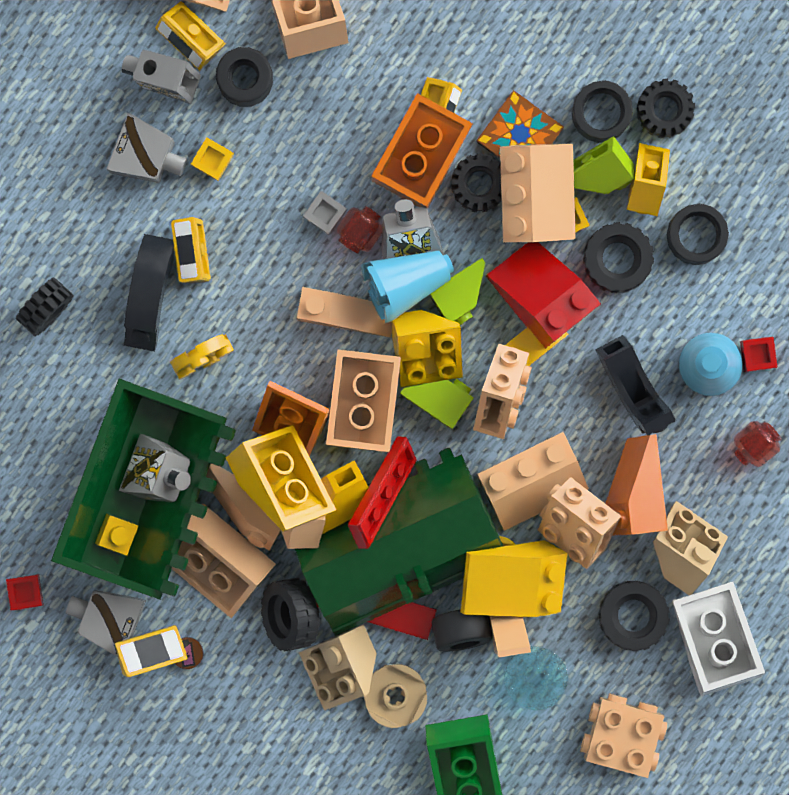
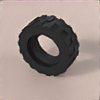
M614 222L611 225L602 226L590 237L584 248L583 264L585 265L586 275L590 277V281L594 285L596 284L603 291L607 290L617 294L619 292H629L637 288L648 277L654 264L652 254L654 250L653 246L649 243V238L638 227H632V224ZM623 243L632 250L634 261L628 271L617 274L605 267L603 253L610 244Z
M300 578L280 580L268 584L267 588L263 591V598H261V616L266 634L273 646H276L280 651L284 650V652L311 646L319 634L320 619L319 608L310 587Z
M635 580L616 584L610 591L606 592L605 597L600 602V610L598 612L600 628L605 637L621 649L631 651L649 649L653 644L656 645L660 641L659 639L667 632L666 627L670 622L668 618L670 611L666 604V599L660 594L659 590L647 583ZM629 600L641 601L649 610V621L639 631L626 630L621 626L618 619L620 607Z

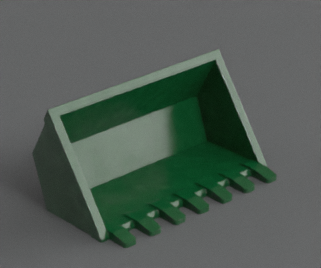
M119 378L51 561L161 600L163 593L173 597L176 596L179 585L168 581L172 567L184 571L188 564V558L178 555V551L182 541L192 545L196 542L198 533L187 529L191 515L203 519L207 512L206 506L196 503L201 489L213 493L217 485L216 480L206 477L210 464L220 467L224 465L226 455L216 452V447L220 438L232 441L236 433L234 428L225 426L227 418ZM140 434L167 443L189 458L190 464L187 473L191 477L190 485L187 489L179 491L178 497L174 502L145 500L119 490ZM106 514L138 525L127 555L95 544Z
M451 448L441 450L439 455L443 463L432 468L429 467L426 459L415 462L414 465L418 474L406 479L368 549L358 548L348 527L350 520L323 533L318 548L295 549L303 575L335 636L463 579L466 552L503 547L462 454L454 457Z

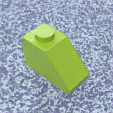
M614 136L573 160L574 188L609 194L614 190L626 188L634 179V163Z
M483 258L451 277L450 281L429 295L442 317L458 322L460 325L473 318L471 311L476 308L485 268Z
M458 379L454 383L449 380L406 387L400 392L401 396L451 430L474 398L469 395L472 389Z

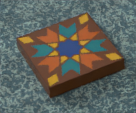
M513 90L476 142L500 159V147L552 144L564 126Z

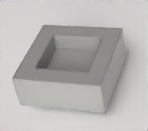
M320 191L303 215V218L327 235H330L347 211V208L323 191Z

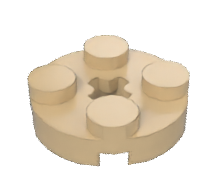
M384 665L372 675L369 694L364 696L365 706L371 717L385 727L399 728L417 721L425 710L427 704L426 685L420 674L407 665ZM396 687L402 689L401 695L405 698L403 702L397 701L395 705L391 704L387 691L389 689L395 690Z

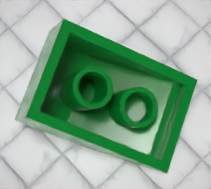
M488 714L425 725L427 749L437 795H503Z

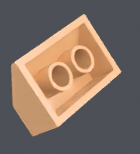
M573 144L510 145L500 147L503 242H542L575 239Z
M337 349L326 445L390 452L401 357Z
M564 432L476 474L504 531L540 514L549 503L547 496L553 487L557 484L562 486L570 477L585 489H589Z
M207 507V512L203 519L191 515L187 529L198 533L195 544L192 545L182 541L178 555L188 558L186 569L183 571L172 567V570L227 616L232 618L276 563Z

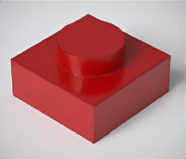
M773 336L740 341L744 372L778 368Z
M39 574L6 579L11 611L44 605Z

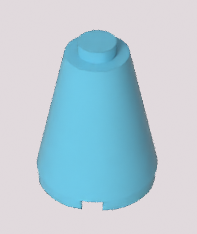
M440 251L369 261L361 265L364 281L371 280L369 282L370 290H368L371 301L382 320L385 319V323L393 321L450 281V273L454 272L449 256L447 254L442 255Z
M704 333L694 337L685 345L679 359L680 374L686 385L693 391L706 396L720 395L730 390L739 380L743 366L742 356L736 344L726 336L718 333Z

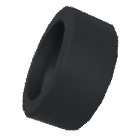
M603 80L594 81L583 87L574 100L571 112L573 124L578 133L587 140L603 143L613 136L616 139L622 135L630 124L633 109L632 101L626 90L617 83ZM604 93L611 95L618 102L621 114L615 126L606 130H598L591 127L585 120L583 112L585 103L595 94Z
M699 203L688 205L678 211L670 221L666 235L668 246L675 257L684 263L700 265L710 262L721 254L727 245L729 232L727 222L719 211L712 206ZM694 216L705 217L711 221L716 231V238L712 247L701 253L690 252L684 248L679 238L680 226L685 220Z

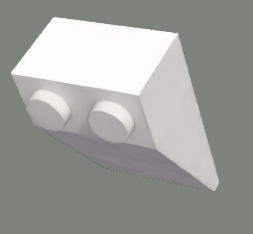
M733 582L672 601L689 664L700 696L763 676L765 671Z

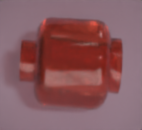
M366 205L363 210L356 207L349 209L337 227V233L340 235L338 241L356 254H359L360 251H370L382 235V224L378 222L381 216Z
M766 420L762 423L752 421L735 435L734 443L737 449L734 451V454L745 466L751 463L756 467H762L779 453L781 448L779 441L782 438Z

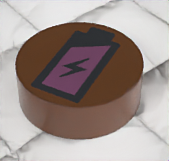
M184 637L181 640L187 659L175 664L182 669H192L202 661L204 650L202 644L197 639Z

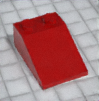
M539 242L526 243L486 275V278L545 349L601 305L586 284Z

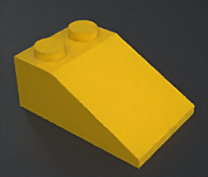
M294 425L245 441L225 457L239 486L283 532L336 511Z
M546 540L466 552L460 612L464 615L539 617L561 613L568 553Z

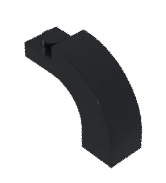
M144 234L136 258L124 321V327L126 328L124 346L154 352L156 350L162 303L173 265V239Z
M623 335L595 349L621 402L642 434L646 433L649 436L652 433L662 432L669 424L676 421L671 409L659 397L650 383L633 346Z

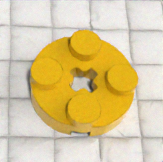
M221 334L195 346V349L188 353L185 351L171 360L170 364L180 380L196 372L195 369L203 366L205 369L219 362L220 358L232 353L234 349L227 335Z

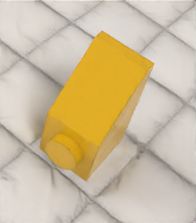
M639 143L634 165V179L630 184L627 210L635 211L639 214L658 216L666 189L670 149Z

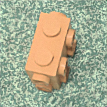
M498 344L482 388L473 428L474 431L504 439L507 428L514 429L519 410L516 409L522 405L527 387L521 385H527L532 367L526 366L529 356L528 352Z
M570 477L562 486L557 484L547 496L549 503L539 515L542 520L537 531L543 534L547 541L554 543L568 553L571 560L588 569L606 550L621 516Z
M609 693L608 699L600 697L599 702H593L588 719V721L593 722L590 734H584L580 752L585 753L584 759L587 762L648 778L649 772H655L658 764L659 753L655 752L658 740L663 741L666 734L667 722L663 721L664 715L658 713V706L639 702L638 707L626 704L627 698Z

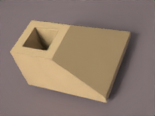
M676 501L666 517L668 530L659 531L653 544L664 579L686 594L692 595L710 574L728 536Z
M364 624L299 652L324 710L369 694L377 653Z

